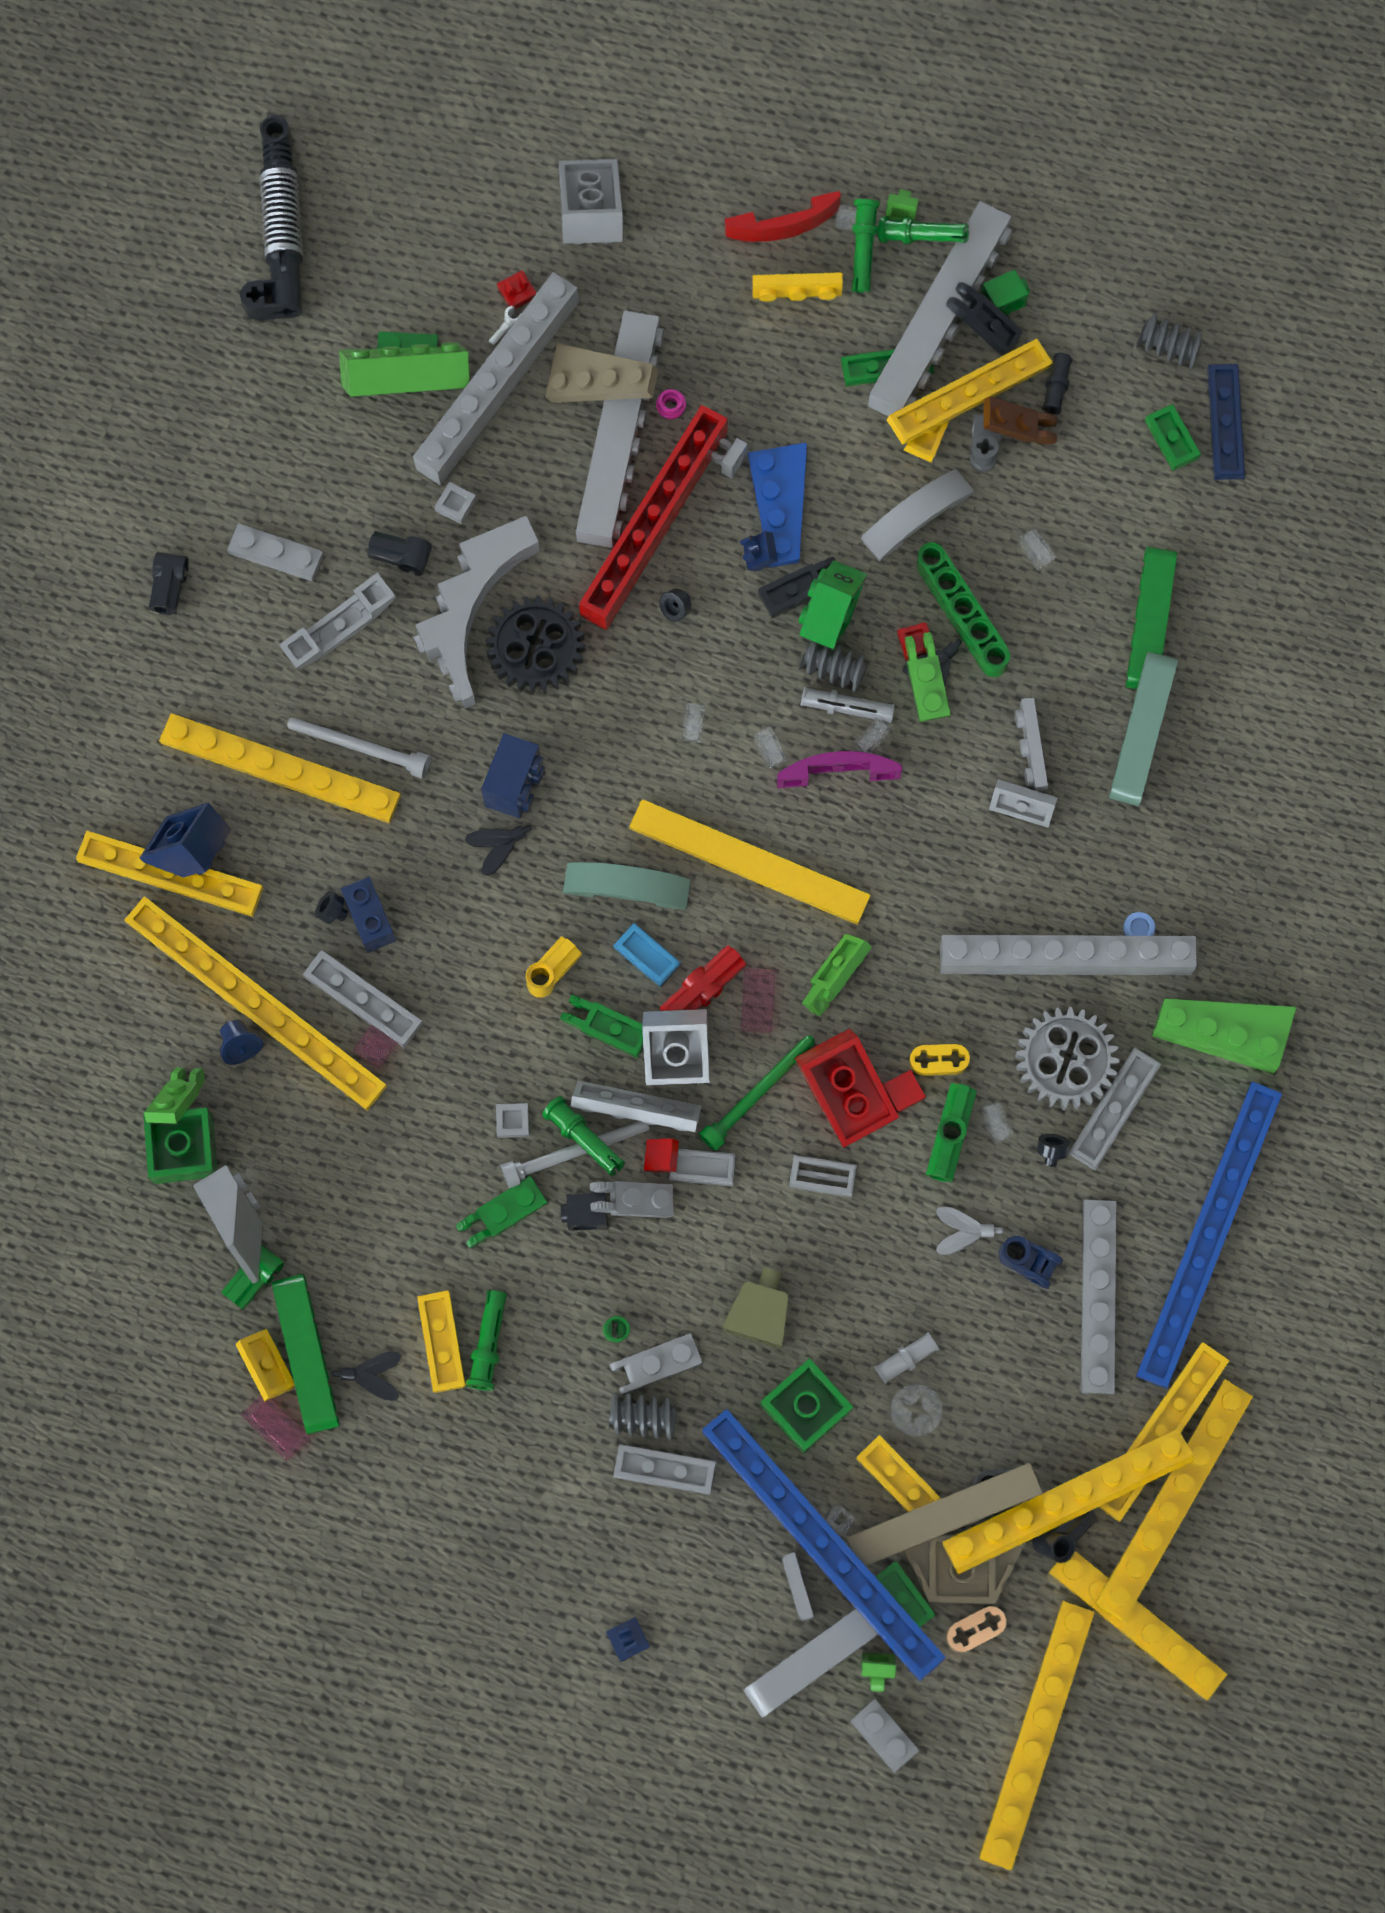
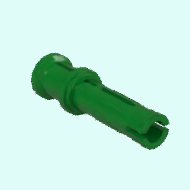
M856 199L854 200L856 221L855 225L852 226L853 234L856 235L851 291L870 293L874 236L877 235L879 229L876 226L877 208L880 207V201Z
M882 216L878 223V239L880 243L902 241L904 244L910 245L915 240L967 243L969 239V230H965L969 228L967 223L916 222L911 217H906L904 220H892L888 216Z
M563 1096L553 1099L544 1109L543 1118L546 1121L551 1120L561 1130V1135L564 1138L573 1139L608 1172L609 1176L613 1177L617 1174L614 1170L615 1168L620 1172L625 1165V1161L616 1155L585 1125L584 1116L579 1113L576 1114L567 1106V1101Z
M488 1290L486 1293L477 1349L473 1350L470 1357L473 1360L470 1379L466 1380L465 1385L467 1387L483 1391H494L495 1385L492 1383L495 1364H498L500 1360L499 1354L496 1353L507 1298V1294L504 1292Z

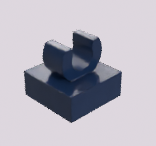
M764 531L740 541V544L744 546L745 555H743V560L746 561L747 570L759 571L778 561L773 533Z
M636 1617L606 1631L620 1662L650 1648Z

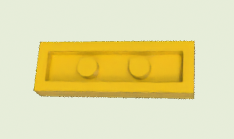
M842 273L753 275L752 277L753 299L759 298V300L764 302L787 297L793 301H801L806 299V297H819L822 300H831L836 298V296H842Z
M449 1290L417 1296L433 1392L438 1393L466 1387Z
M880 1435L856 1457V1460L907 1512L941 1499Z

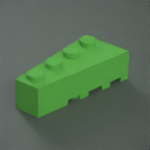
M456 342L442 343L441 347H429V345L419 344L413 345L411 348L383 347L381 349L339 350L341 385L350 397L465 388L469 383L468 351Z

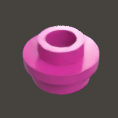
M665 390L657 397L656 409L662 417L676 419L686 409L685 397L677 390ZM670 401L677 404L673 409H669L665 405Z

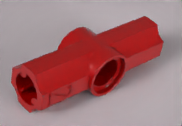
M727 945L704 967L700 966L684 980L682 987L661 1005L659 1010H699L701 1007L709 1006L711 1004L709 1000L713 997L717 998L723 992V987L746 967V962L734 948Z

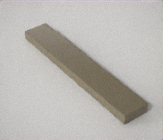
M1027 1463L847 1537L853 1553L867 1566L1043 1494L1031 1463Z

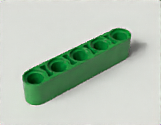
M929 542L924 544L918 551L916 563L918 573L981 670L989 677L1002 676L1006 672L1010 660L1008 647L945 550L937 543ZM934 557L938 563L929 565L923 559ZM943 581H948L954 587L947 590L943 589L939 584ZM965 606L970 612L968 614H960L955 608ZM982 631L985 633L986 638L976 639L971 633ZM998 656L1003 662L996 665L990 663L987 658Z
M1146 547L1143 559L1145 563L1141 573L1140 595H1138L1136 623H1134L1132 652L1129 655L1128 680H1126L1125 688L1137 690L1147 652L1163 655L1177 551Z
M303 1273L272 1281V1288L304 1427L307 1435L340 1427L338 1416L336 1417L335 1415L337 1411L331 1385L327 1381L330 1379L324 1353L321 1354V1340L317 1323H314L313 1320L315 1318L310 1293L306 1290L308 1285Z

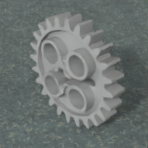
M1057 1007L1054 1011V1017H1051L1045 1011L1042 1014L1043 1022L1036 1018L1032 1020L1031 1024L1035 1030L1025 1027L1023 1034L1028 1039H1019L1017 1044L1025 1050L1017 1051L1015 1054L1016 1058L1024 1060V1062L1019 1063L1016 1066V1070L1026 1072L1021 1077L1020 1082H1031L1028 1093L1036 1090L1040 1092L1037 1099L1038 1102L1048 1097L1050 1098L1049 1107L1051 1108L1056 1101H1061L1062 1110L1066 1109L1068 1102H1072L1077 1110L1080 1107V1100L1083 1099L1090 1106L1092 1104V1094L1101 1099L1103 1092L1100 1087L1104 1089L1111 1087L1112 1084L1107 1078H1115L1117 1072L1110 1067L1119 1064V1059L1111 1057V1055L1115 1054L1119 1048L1118 1046H1109L1114 1035L1104 1036L1103 1032L1107 1026L1106 1023L1098 1027L1094 1025L1097 1019L1096 1015L1086 1020L1084 1009L1081 1010L1078 1016H1074L1072 1007H1069L1066 1015H1062L1061 1010ZM1053 1032L1062 1034L1065 1038V1043L1062 1045L1053 1044L1049 1039V1034ZM1072 1033H1077L1078 1037L1071 1054L1072 1060L1066 1069L1062 1084H1057L1056 1080L1064 1061L1062 1056L1065 1055ZM1085 1042L1090 1043L1095 1049V1054L1090 1056L1084 1055L1080 1051L1079 1045ZM1048 1061L1054 1065L1055 1072L1049 1075L1044 1074L1040 1070L1039 1064ZM1080 1072L1085 1077V1083L1082 1085L1072 1083L1069 1074Z

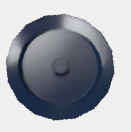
M242 1020L229 1021L220 1029V1035L223 1040L220 1056L226 1064L236 1065L243 1063L255 1056L263 1047V1040L260 1035L249 1031Z

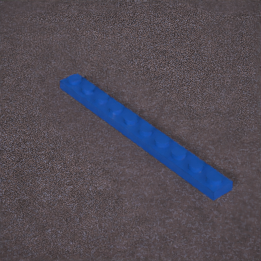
M1253 1081L1251 1082L1136 1377L1164 1389L1168 1388L1282 1093Z
M728 1409L702 1429L705 1437L920 1682L945 1661L946 1657Z

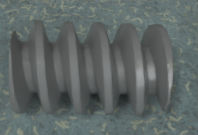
M1154 313L1149 320H1146L1135 348H1138L1144 341L1145 352L1148 353L1156 346L1157 357H1160L1167 351V361H1172L1178 355V365L1182 366L1187 360H1190L1189 370H1191L1203 343L1202 332L1199 331L1191 338L1190 327H1187L1181 334L1179 333L1180 323H1176L1169 329V319L1165 318L1160 324H1157V314Z
M811 641L802 657L799 670L807 664V674L812 675L818 668L819 679H824L830 673L829 681L832 684H835L841 677V687L846 688L852 682V691L856 693L865 675L867 665L864 664L865 654H861L856 660H853L852 649L843 656L842 645H838L834 651H831L829 647L824 645L821 647L819 643Z
M613 1393L609 1429L613 1425L615 1434L620 1435L624 1426H626L628 1435L633 1436L637 1427H639L642 1437H646L649 1430L652 1429L654 1437L657 1439L661 1436L662 1431L665 1430L668 1440H672L675 1432L677 1403L672 1408L670 1399L665 1398L662 1406H659L657 1398L653 1396L649 1405H646L643 1395H640L636 1404H633L630 1394H626L623 1403H620L618 1394Z

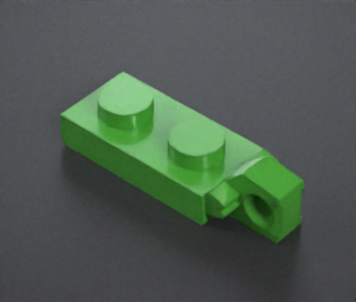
M845 934L810 981L813 986L802 1004L812 1014L820 1017L830 1006V1002L844 988L846 982L863 962L872 946L863 939Z

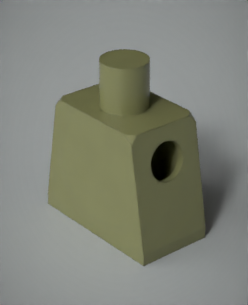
M763 1268L758 1284L745 1281L724 1321L722 1331L781 1349L789 1296L788 1293L777 1290L782 1273L773 1269Z

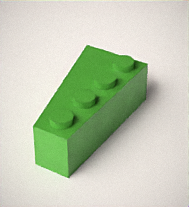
M1164 999L1159 1009L1152 1036L1274 1074L1282 1060L1296 1007Z

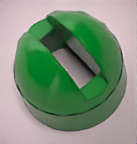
M613 1316L603 1325V1334L612 1343H619L625 1340L630 1332L628 1321L621 1316ZM612 1322H617V1338L612 1337Z

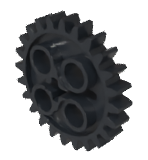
M526 596L522 606L514 600V610L512 611L503 607L504 618L494 616V623L498 627H488L489 634L492 637L486 639V645L491 648L486 651L487 657L493 659L490 662L491 669H499L497 672L498 679L500 680L508 676L506 681L508 687L517 682L519 692H522L525 686H529L531 694H534L536 687L541 686L542 691L546 694L547 685L552 684L558 690L559 679L569 683L568 672L578 673L577 666L574 663H583V656L579 653L586 651L585 644L580 642L585 639L584 632L578 631L581 628L580 620L572 622L574 612L569 611L564 614V603L554 608L553 598H550L546 604H542L540 596H537L535 603L532 604ZM546 621L547 623L540 633L541 645L535 647L531 667L526 669L525 666L528 664L532 654L531 645L536 643L541 622ZM525 622L534 625L529 631L519 629V626ZM554 631L563 634L558 640L548 638V635ZM513 650L524 652L523 656L518 659H512L508 656ZM542 659L553 661L552 665L547 668H541L537 665Z

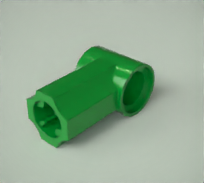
M261 1244L259 1280L252 1284L246 1273L240 1268L221 1293L244 1310L261 1288L273 1281V1274L276 1271L280 1272L285 1262Z

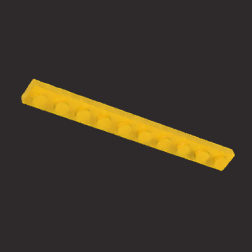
M145 896L124 919L134 930L366 1111L371 1108L387 1088V1085Z

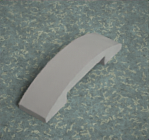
M954 469L928 483L894 507L861 537V540L877 560L881 561L903 545L904 540L948 508L950 510L975 493V491L958 470Z
M378 572L354 589L355 595L307 630L302 627L279 644L297 670L319 660L369 625L393 602L396 596Z

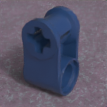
M1021 1236L1008 1238L1000 1246L998 1252L1002 1264L1045 1289H1049L1051 1285L1049 1280L1057 1265H1061L1063 1259L1054 1252L1040 1247ZM1014 1244L1021 1248L1022 1258L1020 1260H1014L1008 1256V1245ZM1046 1262V1265H1045V1267H1044L1042 1273H1040V1271H1041V1269H1042L1044 1263Z

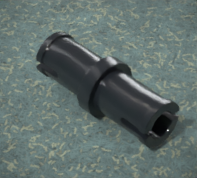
M1056 353L1054 355L1051 374L1047 377L1045 383L1047 392L1042 410L1051 415L1061 413L1064 393L1068 390L1070 384L1068 375L1073 358L1066 353Z

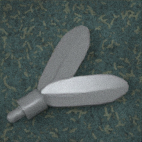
M938 1207L936 1209L937 1216L942 1222L959 1230L940 1242L936 1249L939 1255L957 1253L979 1240L980 1237H994V1234H1002L1004 1232L1002 1227H994V1224L980 1225L972 1217L954 1208Z

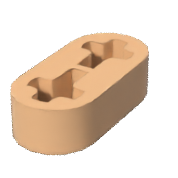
M989 1606L956 1622L947 1632L948 1645L957 1652H966L998 1636L1006 1627L1005 1614L999 1608ZM989 1612L991 1616L998 1615L1000 1621L996 1623V1631H993L990 1627L982 1631L979 1630L977 1625L986 1620L984 1614ZM960 1627L962 1631H967L973 1628L976 1634L968 1637V1645L963 1646L961 1642L955 1644L953 1641V1637L957 1635L955 1629Z

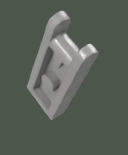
M689 1333L610 1364L611 1371H617L622 1367L625 1368L630 1384L619 1388L620 1394L624 1395L700 1366L703 1363L692 1334Z

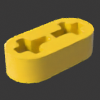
M958 1044L921 1045L912 1051L909 1064L914 1073L922 1076L957 1075L967 1069L970 1055L965 1047ZM952 1052H958V1056L964 1057V1061H960L959 1067H953L951 1061H942V1058H950ZM921 1053H926L927 1058H937L938 1062H929L927 1068H921V1063L915 1062V1059H918Z

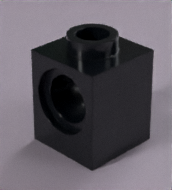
M605 1193L566 1194L567 1203L561 1204V1222L567 1223L569 1231L607 1229V1213L591 1211V1203L596 1201L606 1202Z

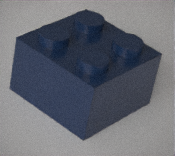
M503 733L481 788L485 807L518 819L521 818L523 811L528 812L534 799V794H531L534 783L540 784L545 771V767L542 766L543 757H541L539 745Z

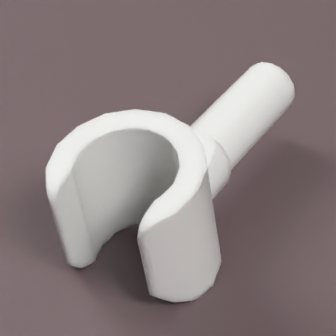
M510 306L505 310L504 323L488 341L493 346L509 331L519 318H510L514 313V306Z

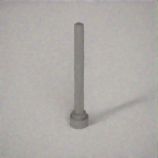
M291 717L287 724L288 729L404 766L407 771H410L412 776L421 779L425 778L431 763V756L421 752L411 753L410 755L294 717Z
M637 1121L598 1135V1137L608 1146L649 1131L650 1128L649 1125L642 1121ZM574 1144L522 1164L519 1161L516 1163L509 1161L501 1164L500 1167L510 1189L521 1184L520 1181L526 1179L525 1176L584 1155L587 1152L578 1144Z

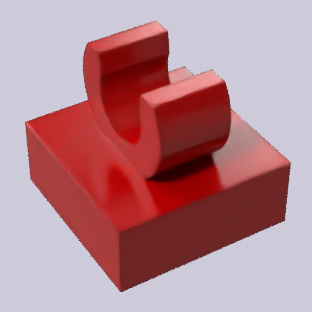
M523 270L497 283V288L509 307L514 306V310L530 302L537 294Z

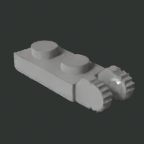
M621 1181L590 1183V1191L610 1193V1202L596 1201L591 1203V1211L611 1213V1215L656 1218L674 1216L673 1184Z

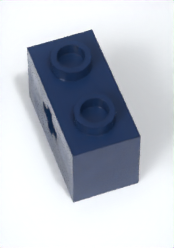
M370 876L340 888L367 953L396 942Z

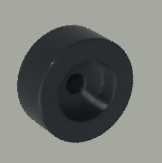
M674 588L661 596L659 601L661 612L671 621H680L691 612L690 596L681 589Z
M332 890L328 891L320 899L316 907V918L326 924L332 923L335 919L341 922L344 921L348 916V911L343 908L344 898Z
M1043 1134L1038 1138L1037 1153L1045 1157V1165L1054 1167L1057 1165L1058 1159H1064L1068 1156L1070 1141L1060 1135Z

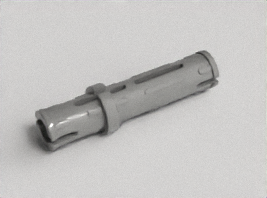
M807 687L803 689L800 706L827 710V714L832 715L834 712L884 721L890 724L892 722L895 704L837 694V690L826 692ZM850 705L858 706V707H863V708H868V709H873V710H877V711H872V710H867V709L852 707V706H850Z

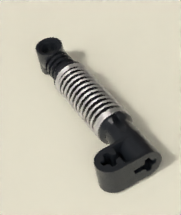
M271 115L266 117L260 124L264 168L260 172L261 197L263 198L261 201L263 204V234L265 235L264 246L266 247L264 252L266 263L270 266V279L248 282L242 287L240 292L245 313L249 318L258 321L294 318L302 314L299 265L303 261V245L301 244L297 170L292 164L293 140L285 118L279 115ZM276 133L282 134L281 136L276 138L271 137L273 134ZM267 295H272V304H268Z

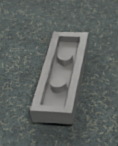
M239 523L227 549L230 555L312 582L324 556L321 550Z
M1034 697L1021 700L1019 710H1015L1016 726L1023 729L1024 739H1020V752L1022 758L1027 757L1029 767L1024 769L1026 787L1032 786V790L1045 794L1048 782Z
M619 1444L613 1478L710 1495L716 1462Z

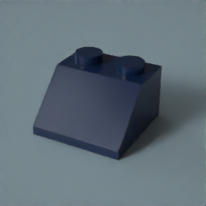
M208 802L167 816L139 858L146 864L183 878L194 874L201 875L212 866V859L224 847L226 843L224 840L231 831V828Z

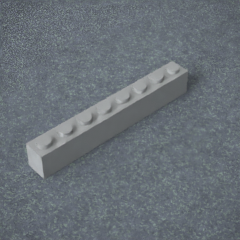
M979 201L967 222L969 228L965 229L969 230L967 243H955L871 390L868 407L889 416L917 401L918 398L915 395L919 388L924 390L930 380L931 373L928 371L931 365L938 366L945 352V349L942 347L946 340L950 342L953 340L959 327L956 324L959 316L955 315L946 305L950 297L960 299L970 307L971 303L962 299L955 288L958 283L963 282L969 284L978 293L980 292L986 280V277L983 276L987 268L992 270L998 260L999 253L997 250L1001 244L1006 246L1012 235L1013 229L1009 228L1012 216Z
M554 272L550 275L414 454L413 459L417 471L441 486L579 303L578 287Z
M624 310L614 356L653 364L657 368L658 356L654 355L656 346H662L664 329L660 328L659 316ZM650 398L604 400L576 528L577 542L613 548L614 540L620 538L623 528V521H619L620 512H626L629 494L625 493L626 484H632L635 466L631 465L632 456H638L641 438H637L638 428L644 429L647 411L642 409L644 400L650 401Z
M942 935L940 941V974L1192 975L1197 967L1196 936Z

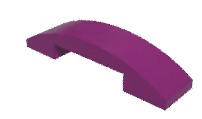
M837 751L823 753L802 759L777 774V788L808 786V774L869 770V781L896 780L901 778L902 766L891 759L865 752Z

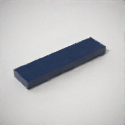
M1208 364L1207 374L1214 480L1244 479L1245 463L1239 365Z

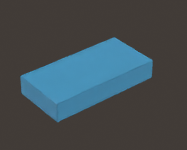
M635 923L613 945L614 949L660 988L681 966L680 961Z

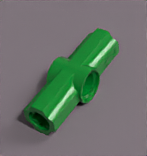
M950 1083L925 1176L934 1180L953 1182L977 1090L970 1086ZM947 1126H953L958 1129L960 1137L950 1140L944 1136L943 1129Z

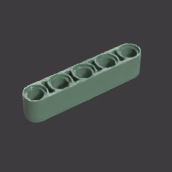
M1147 652L1108 799L1135 806L1140 805L1178 659Z

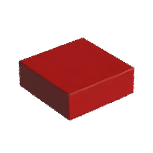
M926 622L897 630L905 661L908 660L905 637H913L917 657L926 654L923 644L924 633H929Z
M911 1070L883 1084L897 1114L926 1098Z
M673 1138L647 1139L644 1171L649 1173L676 1172L679 1140Z

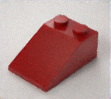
M850 1028L794 1058L843 1148L899 1118L858 1036Z

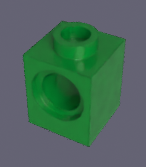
M1014 269L983 283L981 294L990 300L1002 313L1008 315L1026 306L1030 290L1026 280L1023 277L1019 278Z

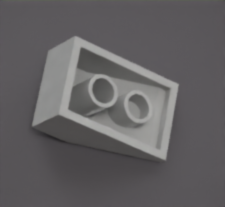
M617 159L558 161L563 244L623 242L622 203Z
M227 1165L194 1184L193 1187L227 1248L252 1284L259 1280L263 1222L256 1210L260 1209L261 1206L252 1192L245 1194V1191L249 1188L241 1175L237 1173L233 1176Z

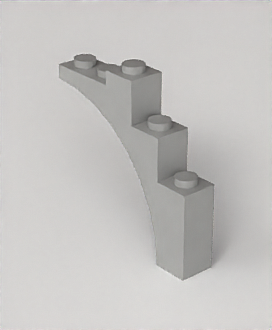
M527 516L459 543L461 555H458L457 558L464 573L437 584L440 595L435 596L442 614L415 625L418 635L413 638L419 653L426 652L429 661L437 658L436 660L443 676L449 674L453 684L448 686L454 701L458 702L461 700L464 709L476 705L468 679L466 662L468 637L475 615L486 595L501 577L520 562L540 552L538 539Z

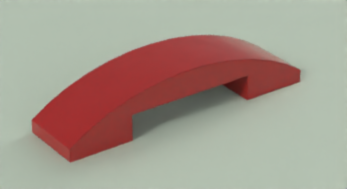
M840 191L811 197L810 209L759 222H756L754 212L725 218L726 237L742 241L768 242L803 234L826 222L840 209Z

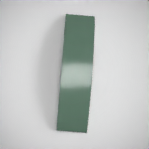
M572 862L567 863L563 894L594 898V895L655 903V906L686 910L691 879L639 867L606 863Z

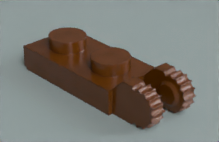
M991 396L984 399V429L1029 443L1035 442L1051 445L1057 443L1056 433H1051V431L1047 430L1038 431V426L1053 427L1057 425L1056 416L1049 413H1038L1036 410Z

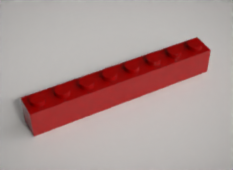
M703 405L700 406L579 603L580 617L606 631L608 630L712 460V452L718 450L719 441L728 434V418Z

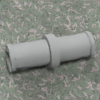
M927 1332L926 1335L907 1347H899L896 1354L879 1365L874 1366V1369L882 1382L887 1384L888 1381L907 1369L910 1371L915 1369L916 1363L938 1351L939 1348L929 1332Z

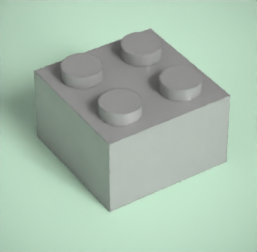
M707 1009L643 1012L642 1029L646 1085L710 1083Z

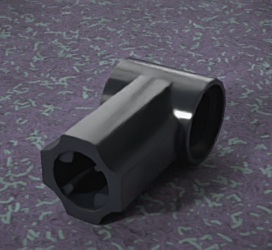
M375 531L371 535L368 544L367 556L370 559L396 565L403 572L409 573V571L415 572L414 575L422 576L432 544L419 537L409 536L407 539Z
M162 552L155 554L152 567L154 582L149 602V609L151 611L166 615L176 614L181 585L187 579V576H184V574L189 569L188 556Z
M1093 1510L1033 1538V1548L1037 1553L1058 1563H1065L1074 1555L1076 1542L1096 1522L1098 1517Z

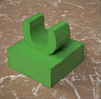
M901 189L899 195L889 194L885 216L892 220H904L906 217L916 219L919 199L911 198L912 191Z
M862 1652L861 1672L862 1676H870L871 1691L884 1692L885 1678H895V1654Z

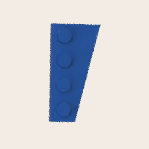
M807 443L748 452V461L762 532H771L774 536L778 561L769 565V568L799 563Z

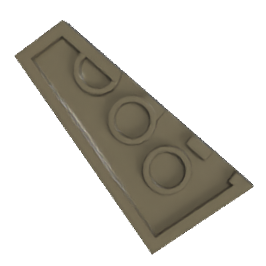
M557 343L545 398L553 403L653 398L659 370L653 364Z

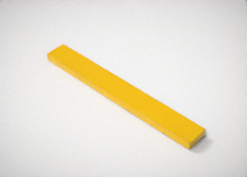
M643 799L629 826L630 830L856 925L859 924L871 896Z

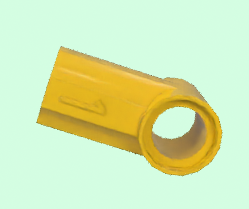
M561 936L538 962L529 966L526 971V984L531 995L542 998L548 996L553 991L554 985L582 956L576 945ZM536 975H545L549 979L544 985H536L532 982Z

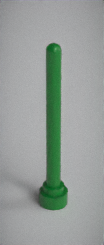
M806 1035L718 1123L714 1122L711 1126L707 1124L698 1133L699 1137L716 1152L725 1143L726 1132L796 1063L795 1057L808 1051L815 1044L814 1037Z

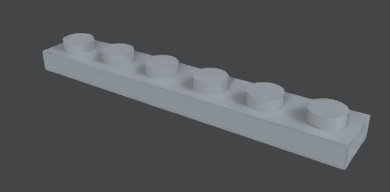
M1083 1201L1081 1394L1114 1395L1116 1201Z

